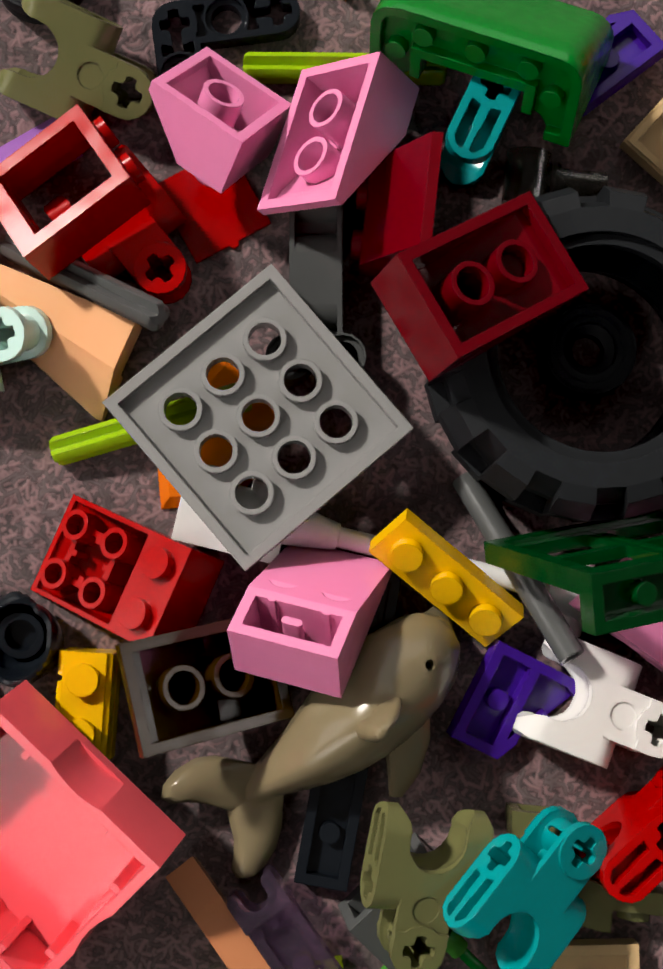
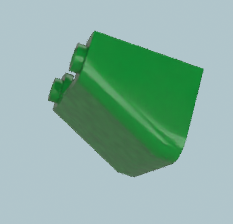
M381 0L371 18L369 54L381 51L403 73L409 71V76L417 79L420 78L427 65V61L522 91L524 95L521 112L531 115L533 110H535L542 116L546 124L543 140L569 147L609 60L614 40V31L610 23L603 16L557 0Z

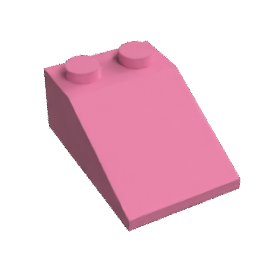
M381 51L303 69L257 210L263 215L343 205L406 136L420 88Z

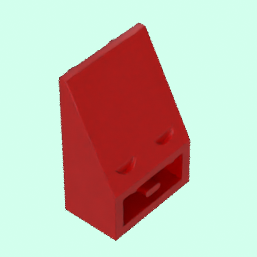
M73 494L30 590L130 642L196 627L225 561L186 543L173 540L168 535Z

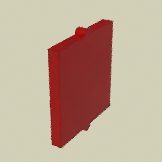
M185 169L159 182V185L173 200L186 219L177 229L196 264L228 247L232 249L238 248L239 241L271 224L267 215H263L257 210L259 200L245 175L221 194L213 188L200 183L194 175Z

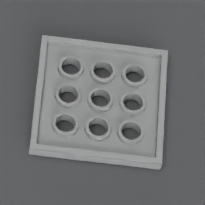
M272 264L267 266L102 402L245 572L414 429ZM260 328H270L278 333L281 338V344L274 353L261 355L250 347L249 340L251 335ZM220 362L233 364L239 371L237 383L226 390L212 387L208 382V372L212 366ZM297 368L310 371L316 379L315 389L306 396L291 394L284 384V380L290 371ZM181 396L192 399L197 405V412L191 422L185 425H175L168 421L166 418V408L171 400ZM264 403L273 410L275 419L268 429L256 432L245 426L243 423V413L251 404ZM339 409L348 414L352 423L348 434L340 438H332L322 431L320 419L328 410ZM211 438H223L232 446L231 459L220 467H211L205 464L201 459V449L204 443ZM289 444L302 445L309 452L310 463L300 473H288L278 463L280 451ZM247 479L260 480L268 489L266 502L257 509L244 508L236 499L238 486Z

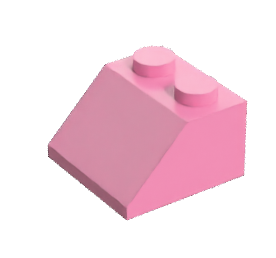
M205 47L153 79L149 87L151 98L176 163L194 175L200 183L213 188L220 194L269 156L283 128L291 105L284 98L208 47Z

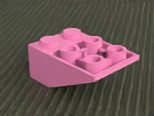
M287 545L249 584L228 626L227 634L234 669L342 698L392 570L378 559L336 549Z

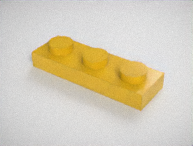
M408 508L370 541L369 552L484 647L490 645L524 618V605Z

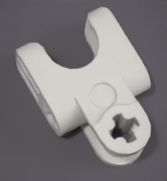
M544 639L542 644L543 655L549 660L560 664ZM578 639V641L582 645L584 652L574 660L562 664L575 681V695L570 706L563 713L550 717L521 711L517 714L512 728L515 734L605 769L608 768L615 745L647 756L663 758V702L635 691L643 667L634 661L581 639ZM647 723L654 726L652 734L645 731Z

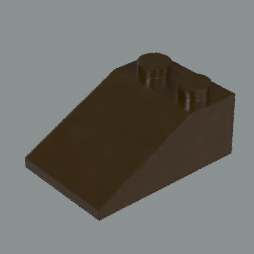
M232 618L115 645L140 759L292 718L295 715L288 684L234 669L227 634Z

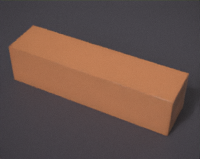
M192 856L165 877L228 969H275L197 857Z

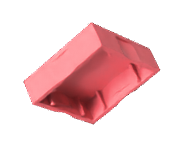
M24 680L0 699V969H60L76 953L96 926L103 920L112 917L161 868L186 834L27 680Z

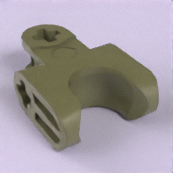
M68 0L21 1L24 12L31 18L37 19L48 26L54 34L58 43V57L54 67L44 75L31 73L17 67L0 70L1 94L56 119L76 104L81 107L89 118H91L94 107L114 117L125 120L137 119L155 108L149 92L151 81L157 78L154 71L146 65L115 52L123 30L122 26ZM135 79L137 80L135 89L142 94V99L139 98L128 103L126 101L128 93L121 89V84Z
M380 801L375 805L372 813L360 878L362 904L367 909H380L377 922V936L382 947L389 952V957L395 969H437L444 959L449 938V927L444 920L442 909L444 901L482 850L494 839V829L485 811L463 809L456 812L453 816L448 836L440 846L427 853L410 852L413 832L409 817L398 802Z

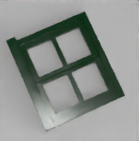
M663 509L626 519L587 522L484 541L486 563L579 594L583 632L599 636L663 622V535L641 540L631 539L662 533ZM584 547L594 548L557 556L549 555L552 553H558ZM626 557L632 559L597 567L586 566Z

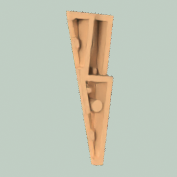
M0 264V306H34L41 309L48 316L52 325L53 338L50 347L43 355L30 360L95 419L103 422L108 409L102 402L118 390L123 379L121 374L142 327L94 302Z

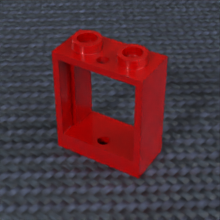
M78 104L0 163V222L22 256L48 280L151 203L138 185L146 179L144 174L127 152H124L119 157L114 152L113 148L120 141L101 116L91 121ZM92 147L112 176L44 228L40 229L21 200Z

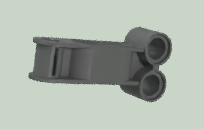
M342 205L289 212V284L342 346L354 354L357 363L364 370L367 357L364 345L354 335L343 333ZM279 335L271 340L265 355L272 354L279 348L281 344ZM303 368L296 372L288 373L284 380L285 387L300 386L309 379L312 373Z

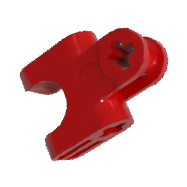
M122 144L114 152L118 157L127 152L144 174L146 179L138 185L151 203L81 257L90 267L114 278L126 270L145 293L162 300L164 304H172L184 298L189 292L192 283L191 270L185 258L168 237L186 219L173 200L126 145ZM63 196L56 197L44 206V212L53 221L72 205ZM160 265L167 270L170 269L173 276L167 282L157 277L154 272Z
M663 766L640 791H631L622 795L591 823L602 830L608 847L601 868L592 877L599 879L605 891L622 902L635 903L643 900L663 881ZM574 849L575 854L581 858L586 856L580 850Z

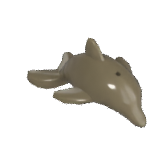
M433 606L424 613L401 616L370 633L365 638L342 698L311 691L288 725L255 764L217 755L194 758L170 775L163 784L161 799L169 804L183 802L200 803L226 810L234 839L231 870L236 878L254 877L266 866L277 848L282 829L284 794L308 790L360 772L386 757L389 797H403L421 772L430 742V717L443 703L456 680L460 666V644L454 632L456 623L437 607Z

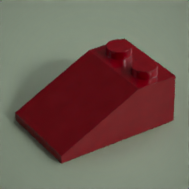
M432 131L392 150L370 174L369 178H366L358 187L355 209H363L366 212L364 229L353 228L350 260L360 261L359 275L376 277L396 254L433 236L444 132Z
M531 191L396 254L371 281L376 294L429 382L477 357L589 289Z

